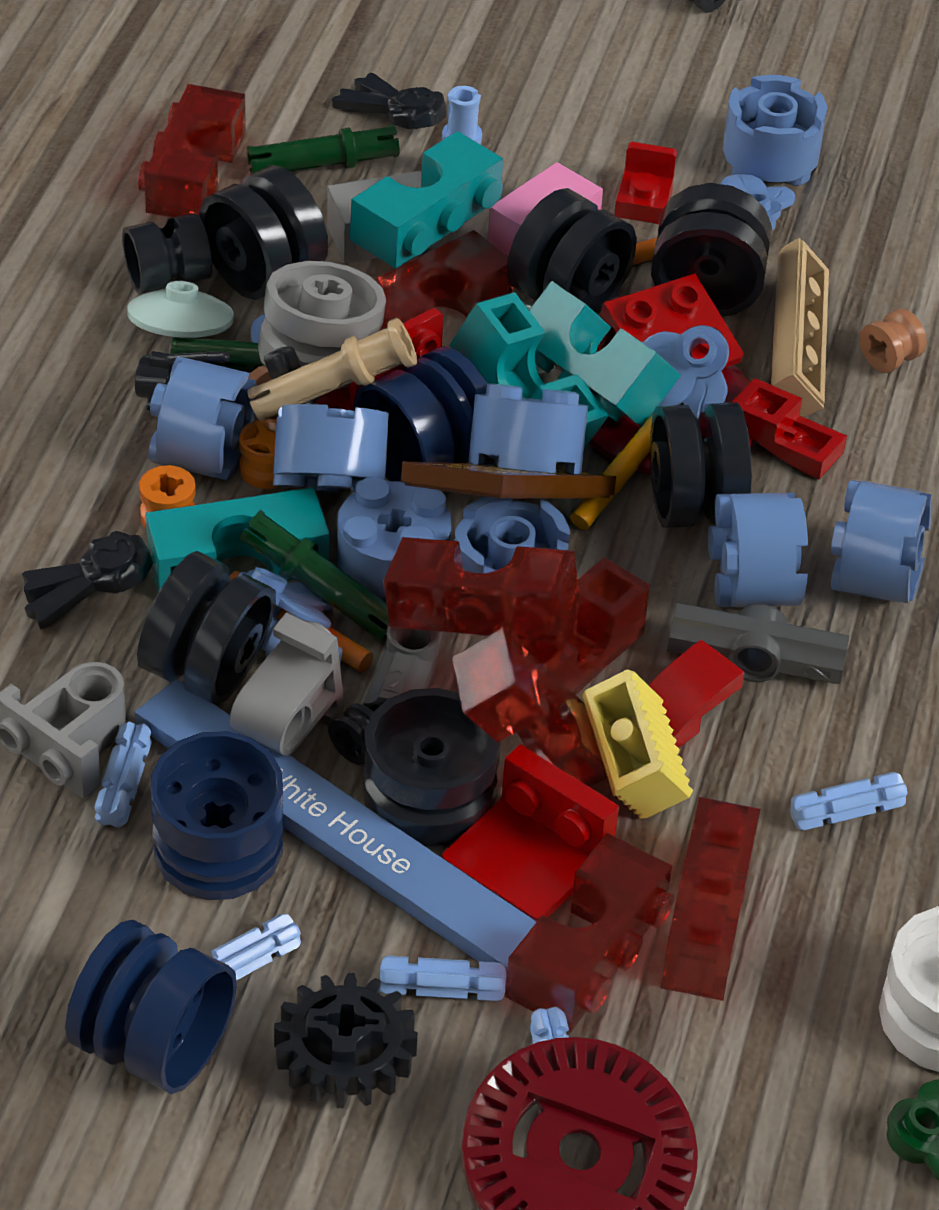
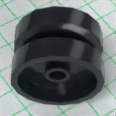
M270 165L242 179L239 184L234 183L204 198L199 210V216L204 224L210 244L212 263L226 283L243 297L253 300L265 297L266 285L272 273L285 265L303 261L324 262L328 255V235L324 219L313 196L299 178L283 167Z
M705 183L690 186L672 196L661 212L651 269V277L655 286L696 274L722 317L736 315L753 305L763 291L772 225L766 209L751 194L734 186Z
M569 188L555 190L539 201L526 216L516 233L508 255L507 276L512 287L537 301L552 281L585 303L598 315L601 312L603 303L614 299L629 274L635 257L637 243L634 227L605 209L599 210L595 203Z
M738 402L705 404L698 420L689 405L656 406L652 416L650 431V471L653 500L657 517L662 527L694 526L702 510L709 522L716 525L715 500L717 494H751L750 442L745 416Z
M199 551L187 555L173 569L161 587L147 615L137 650L138 666L169 682L184 675L185 690L215 705L223 703L239 687L264 643L274 614L276 590L246 574H242L230 581L229 567L222 562Z
M441 688L412 689L387 699L372 713L364 732L365 766L363 769V795L365 806L423 846L454 843L495 805L498 783L496 771L499 766L501 745L497 723L483 705L462 693Z

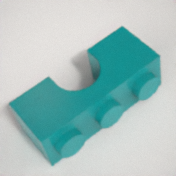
M456 131L423 152L421 188L404 186L386 176L351 199L350 240L395 269L414 256L422 254L429 246L450 232L458 230L465 222L483 210L491 208L500 200L503 190V158Z
M552 281L529 310L546 332L537 345L535 364L548 374L554 366L562 371L557 378L558 380L578 374L590 391L596 395L597 400L609 414L608 417L617 423L624 415L642 427L652 415L656 406H659L681 377V374L657 352L621 328L606 347L596 352L599 343L611 327L585 303Z
M515 292L476 303L449 344V347L459 351L470 360L487 384L510 385L523 388L522 398L542 400L543 389L570 391L579 394V404L588 406L584 441L585 449L609 416L607 411L578 374L547 384L542 381L535 365V351L546 332Z
M314 487L146 512L147 548L153 561L151 569L158 593L173 569L187 555L195 551H199L220 562L233 556L254 557L262 561L270 572L282 577L278 574L281 568L247 543L239 540L244 529L249 528V522L260 509L265 512L266 516L302 541L306 537L315 544L313 550L329 561V532ZM291 577L289 580H286V581H291V580H296V579L293 578V577Z

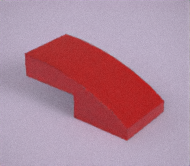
M754 378L732 401L738 402L741 406L748 434L755 441L784 462L818 480L844 453L847 435L800 416L802 398Z
M702 639L676 658L648 685L664 700L662 706L667 710L665 715L670 719L668 725L673 729L671 735L677 740L675 745L678 748L700 732L703 715L742 688L744 671Z

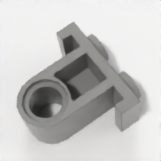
M286 612L273 628L274 637L281 641L239 692L231 710L230 726L232 730L254 739L256 742L281 755L288 756L300 746L320 719L330 724L333 719L340 715L345 706L337 637L317 622H305Z
M100 662L81 664L71 669L25 705L21 704L20 689L13 684H10L0 692V742L8 751L13 754H22L40 767L44 775L52 783L59 786L65 785L83 799L101 786L99 754L115 742L119 727L126 722L124 681L122 674L115 667Z

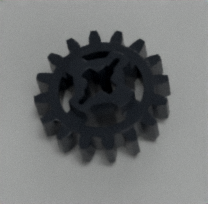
M348 973L344 979V985L337 986L334 985L328 975L321 976V990L317 992L304 985L297 988V1004L283 1002L281 1005V1022L274 1025L276 1065L278 1070H289V1086L292 1089H296L308 1083L310 1085V1101L314 1103L322 1099L326 1093L334 1094L337 1108L345 1107L349 1095H357L364 1106L371 1105L372 1090L376 1088L388 1095L395 1093L396 1076L409 1078L412 1057L417 1056L418 1032L414 1031L415 1014L413 1010H401L402 994L395 991L383 997L380 995L381 980L377 978L371 980L366 987L357 986L355 973Z

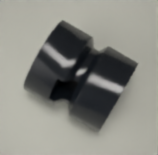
M196 212L168 218L165 220L163 228H159L153 221L123 228L122 246L124 259L131 283L138 294L164 289L173 278L177 281L190 283L211 278L212 256L204 224Z

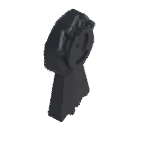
M374 73L367 74L365 78L354 79L355 90L342 88L340 89V95L332 98V105L335 109L387 114L391 124L406 129L431 127L447 116L446 103L441 92H433L426 87H415L398 91Z
M114 531L107 537L92 540L89 548L80 558V563L24 571L22 573L25 582L24 592L29 603L24 608L27 616L31 619H36L39 628L42 630L95 591L116 594L141 584L146 579L153 565L150 551L139 535H129L120 531Z

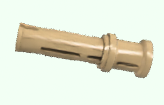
M398 318L392 319L388 322L386 329L360 340L355 336L346 339L345 343L341 345V351L271 381L249 388L248 397L250 399L256 398V400L250 402L251 407L257 418L263 422L277 415L278 408H282V405L303 404L352 382H355L357 385L367 386L373 383L374 376L402 364L407 368L416 365L417 356L415 348L404 324Z

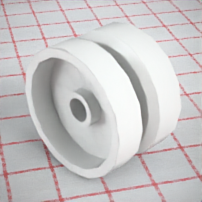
M939 906L914 915L898 931L879 1004L883 1031L897 1051L919 1066L938 1072Z

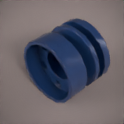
M445 346L433 349L422 355L421 358H418L416 365L409 368L404 366L402 370L398 369L375 379L373 383L359 388L354 398V411L355 407L389 413L385 477L389 481L401 482L403 462H469L475 394L486 395L487 383L474 364L459 351Z
M229 731L201 732L177 741L160 756L151 774L154 860L163 877L180 891L206 900L234 899L257 890L275 873L283 854V779L281 768L272 753L254 739Z
M128 920L120 922L103 937L93 950L77 978L67 1008L65 1021L67 1041L88 1054L95 1053L97 1057L110 1065L125 1061L126 1071L134 1077L169 1094L183 1091L198 1077L211 1059L226 1030L237 991L236 972L229 965L194 948L178 952L177 943L163 933L155 934L148 926L138 921Z

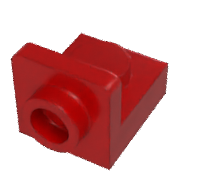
M639 142L628 143L625 169L615 202L614 215L619 218L659 224L661 212L670 200L673 191L677 160L676 149Z

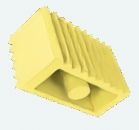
M628 669L586 689L582 697L613 796H617L619 801L622 800L624 805H628L629 810L633 809V813L638 814L639 819L651 817L690 798L693 789L688 785L690 779L685 776L686 769L681 765L683 759L678 755L680 749L675 745L677 740L671 735L673 729L668 725L670 719L665 715L667 710L662 706L664 700L634 671Z

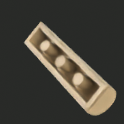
M798 238L785 245L780 250L777 258L771 385L801 397L800 416L803 417L823 409L825 403L829 269L809 246Z

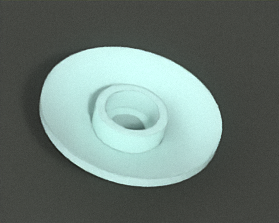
M186 281L170 282L166 285V289L139 295L129 302L127 309L129 320L141 329L159 335L179 338H198L219 334L231 327L234 316L233 310L228 304L211 295L199 292L197 285Z

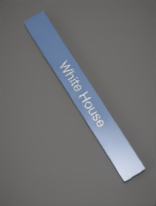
M177 679L135 711V724L143 723L147 725L151 730L150 736L168 749L177 741L201 732L229 731L242 735L232 730L228 713L213 703L185 690V684ZM262 745L272 753L282 770L283 828L476 961L497 962L505 965L506 981L547 944V928L290 755H281Z

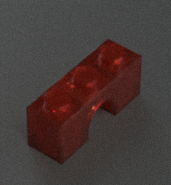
M188 84L180 101L172 103L168 115V125L165 131H158L154 141L153 155L150 161H143L139 171L138 189L145 192L146 213L166 217H176L195 212L199 215L204 198L218 192V161L232 163L246 134L245 94Z
M472 230L374 279L383 288L386 297L383 324L379 331L386 329L388 322L392 319L398 318L404 323L436 307L454 309L467 318L476 303L512 293L513 287L507 276L508 256L478 232Z
M402 537L383 580L390 627L564 642L579 600L575 551L517 546L511 561L503 568L489 573H472L463 570L459 541Z
M603 557L568 588L564 612L552 632L531 620L494 652L490 701L537 731L644 634L650 584Z
M505 629L498 630L452 657L463 713L497 743L517 732L524 747L585 785L591 787L607 778L585 703Z
M699 797L667 941L661 989L724 1001L739 917L753 856L760 808Z
M606 833L575 872L571 913L592 925L572 928L561 925L542 915L508 957L505 997L532 1012L539 1008L545 1010L552 1007L560 1008L566 1015L570 1032H572L586 1012L595 1014L605 1001L611 986V978L620 968L627 971L636 960L642 947L643 936L651 926L656 929L660 928L667 919L674 903V895L669 892L672 865Z

